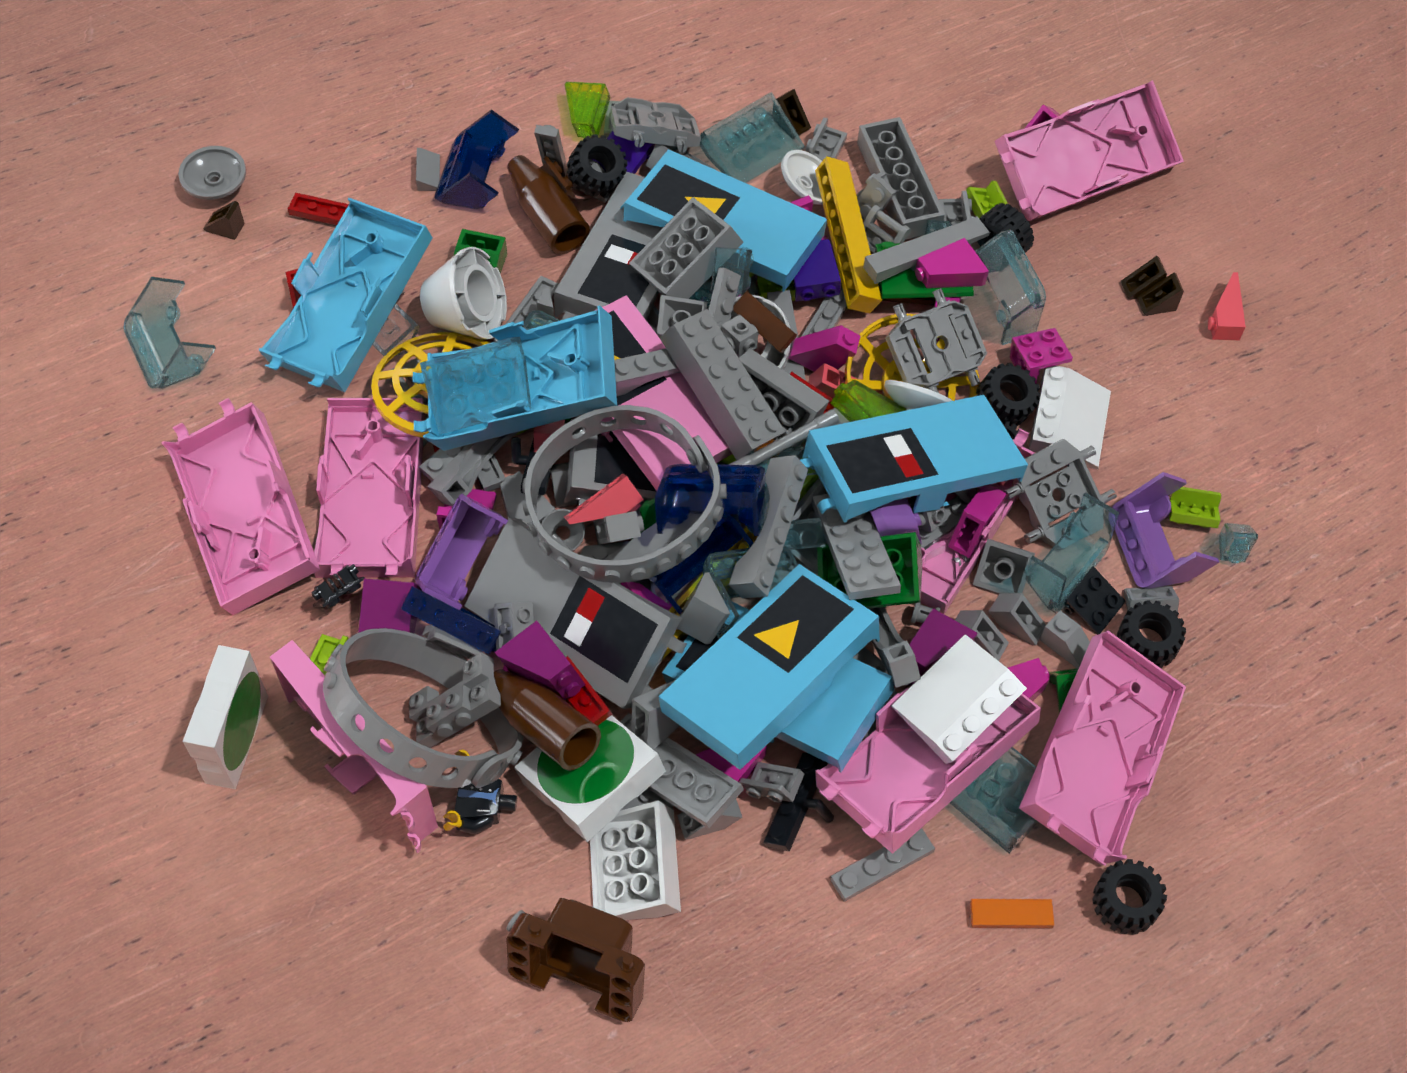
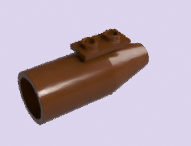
M524 155L512 158L507 165V169L519 205L550 249L555 254L562 255L579 248L589 235L590 227L568 197V195L572 199L576 197L571 190L574 185L567 175L564 178L561 176L563 170L556 161L552 163L547 156L543 158L546 164L541 167Z
M502 669L494 672L495 683L501 695V706H499V709L511 727L565 770H575L589 761L596 752L601 738L600 729L596 724L545 685Z

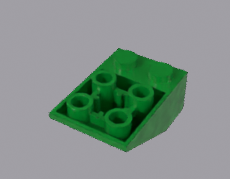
M462 229L454 255L464 248L477 247L490 256L488 261L493 268L497 267L501 274L507 257L506 237Z

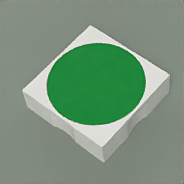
M218 645L201 696L183 739V743L190 756L196 761L197 769L205 784L235 790L268 699V694L250 651Z
M612 715L598 725L601 732L599 746L594 755L583 766L575 770H565L539 748H536L514 767L523 784L542 802L554 808L562 816L564 822L586 842L612 821L627 803L641 795L666 772L658 753Z

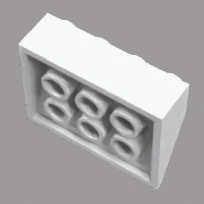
M1057 365L1045 368L1039 393H1041L1036 407L1029 450L1036 453L1062 439L1068 441L1079 451L1093 446L1095 449L1092 451L1096 450V455L1086 459L1085 463L1088 468L1098 470L1111 391L1070 368Z
M964 635L891 707L945 764L953 762L1027 688L1008 668L967 635Z
M658 800L619 811L612 821L590 839L593 907L624 920L658 918L681 912L674 810Z

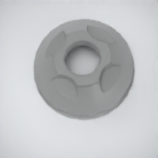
M557 509L550 512L542 521L541 525L544 530L552 536L556 533L557 528L561 526L569 528L570 536L563 541L572 551L577 549L585 536L584 523L569 524L564 516L571 512L568 509Z

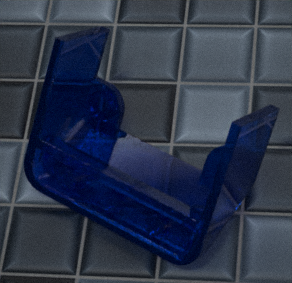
M491 109L463 130L452 144L435 193V199L442 204L470 209L485 207L499 193L485 183L491 162L503 155L505 152V142L518 133L519 129Z
M674 464L665 469L655 495L657 534H663L667 522L675 525L681 524L684 520L688 519L690 513L702 514L705 511L714 489V483L707 470L700 473L696 466L691 464ZM717 465L721 484H726L727 499H723V514H738L739 521L747 526H753L754 536H759L764 519L765 468L758 465Z
M723 511L721 520L717 522L709 538L693 554L673 568L648 579L678 614H681L683 610L672 598L676 592L738 541H741L748 548L754 543L736 519L726 511Z

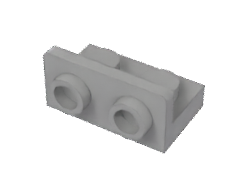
M532 602L494 604L496 651L534 623Z

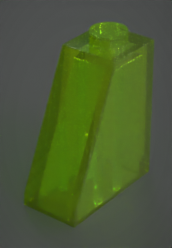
M565 82L571 122L577 137L585 138L589 136L591 138L592 135H599L611 99L606 84Z
M856 380L847 384H840L834 391L835 397L831 401V404L849 422L906 411L905 407L900 406Z

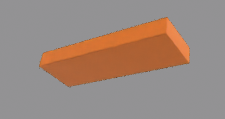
M971 899L970 901L972 928L1054 927L1052 899Z

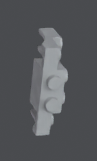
M481 652L463 663V681L440 695L438 691L426 686L410 696L409 718L417 722V743L431 748L501 706V695L494 679L493 658Z

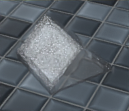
M395 303L372 345L385 356L393 348L416 337L420 327ZM403 350L402 352H400L399 354H397V355H395V356L402 355V354H406V353H408V352L405 351V350Z

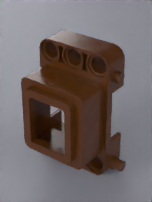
M559 898L547 921L527 913H522L517 918L506 938L507 969L510 975L519 981L544 990L551 976L554 975L602 994L595 1007V1011L623 1022L633 1020L643 1000L645 963L639 957L632 954L633 928L626 920L572 899Z

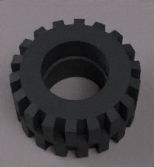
M596 134L592 135L591 138L587 136L578 143L567 162V167L569 168L567 173L568 176H572L570 179L572 184L576 183V189L579 191L580 189L584 190L586 195L592 193L593 197H598L599 194L602 197L606 196L607 193L610 194L617 187L626 174L628 163L627 160H624L626 157L625 152L620 151L622 147L619 144H614L615 140L612 138L608 140L604 135L598 138ZM588 159L600 162L604 166L606 173L593 169Z
M1000 203L979 218L990 233L989 236L978 240L977 243L982 251L996 263L1010 265L1033 246V230L1030 227L1029 221L1026 220L1025 216L1017 208H1013L1009 204Z
M1002 363L990 370L976 389V394H978L977 396L985 395L998 418L1002 420V424L1010 422L1009 426L1011 427L1013 424L1019 426L1038 406V400L1041 396V393L1038 392L1040 387L1039 384H1035V377H1031L1027 369L1024 371L1021 369L1022 366L1016 365L1014 367L1012 363H1007L1005 366ZM1001 390L1008 392L1015 401L1005 397Z
M1150 600L1144 601L1143 605L1138 602L1133 608L1130 607L1125 614L1117 632V637L1155 665L1163 668L1164 664L1169 665L1175 659L1184 643V636L1186 634V628L1182 627L1184 621L1182 618L1178 619L1179 613L1176 610L1171 611V606L1168 604L1162 606L1160 601H1155L1152 604ZM1148 628L1154 630L1161 636L1163 641L1155 642L1148 640L1141 634L1139 629Z
M1127 859L1124 864L1120 860L1115 862L1114 866L1110 865L1103 872L1093 891L1095 894L1093 904L1097 905L1095 908L1096 914L1103 916L1101 921L1104 925L1107 922L1111 924L1109 929L1113 931L1117 928L1121 929V934H1127L1131 930L1132 935L1138 934L1140 930L1143 932L1148 930L1165 908L1164 904L1167 901V895L1164 894L1166 891L1165 884H1160L1162 877L1160 874L1154 875L1152 873L1154 868L1149 866L1147 869L1143 866L1144 862L1138 860L1137 864H1133V859ZM1125 886L1134 889L1140 895L1143 906L1133 908L1125 905L1118 898L1116 888Z

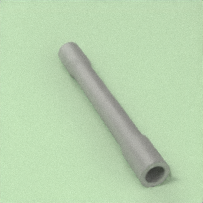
M831 409L813 419L812 422L760 450L727 465L729 473L733 478H736L753 469L759 463L806 439L809 430L833 426L839 422L837 413Z

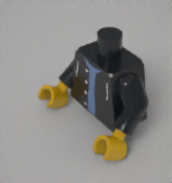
M465 750L455 752V755L469 756ZM500 779L481 788H476L473 784L458 787L455 811H449L443 816V818H448L451 822L445 823L443 828L446 831H450L456 827L459 831L478 834L499 823L501 810L516 811L517 795L503 794V782Z

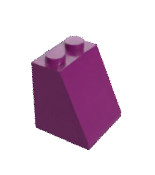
M364 578L358 633L369 629L387 628L414 634L422 589L413 582Z
M933 608L909 644L915 654L920 677L964 635H967L975 642L978 633ZM916 681L911 682L908 685L912 686Z
M537 620L495 651V654L511 673L545 685L563 700L575 696L586 685Z

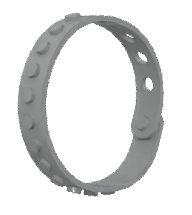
M618 405L596 409L560 427L544 441L531 459L522 485L526 500L522 501L525 516L530 515L532 522L527 524L533 538L538 536L541 550L547 556L550 555L563 569L570 570L588 579L603 582L623 583L648 579L681 563L709 538L717 522L722 518L724 511L722 507L723 499H727L726 484H721L718 466L699 435L692 438L679 422L660 411L632 405ZM633 416H640L646 420H639L634 418ZM607 417L614 418L613 420L608 422L601 421L602 419ZM583 427L580 432L572 435L576 429ZM618 429L648 430L676 442L685 450L692 466H696L700 473L707 470L714 483L712 497L700 518L684 534L670 544L653 553L637 558L600 560L579 555L563 547L540 524L537 515V497L542 480L551 466L575 445L600 433Z
M387 628L369 629L351 636L344 645L339 644L335 648L324 667V670L327 671L323 681V693L326 704L336 722L351 740L367 755L386 768L408 779L429 786L458 788L473 784L476 788H481L498 780L509 764L515 765L522 754V751L519 749L522 746L523 736L511 727L499 707L480 718L495 740L499 755L494 750L476 756L442 753L406 737L377 715L354 687L346 664L357 660L374 659L393 662L421 672L450 689L463 681V663L468 660L462 656L426 641L427 638L417 634ZM358 714L365 720L363 731L359 730L355 723ZM380 739L390 740L394 745V751L391 753L383 751L380 747ZM420 757L426 761V765L422 768H414L409 764V761ZM456 767V770L450 775H442L446 769Z

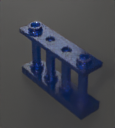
M413 586L411 587L401 610L488 654L491 651L495 653L496 642L501 630L495 628L493 624L462 607L459 610Z

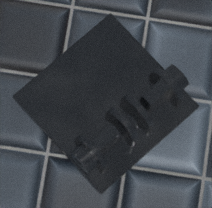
M354 564L351 566L346 565L337 572L338 575L333 574V578L339 586L338 588L330 578L326 579L328 584L326 581H323L314 587V591L311 594L317 602L313 604V607L330 608L341 601L339 596L347 592L351 594L361 587L360 582L365 577L356 576L359 571Z
M1092 566L1065 599L1064 611L1068 614L1077 613L1098 635L1105 629L1126 601Z

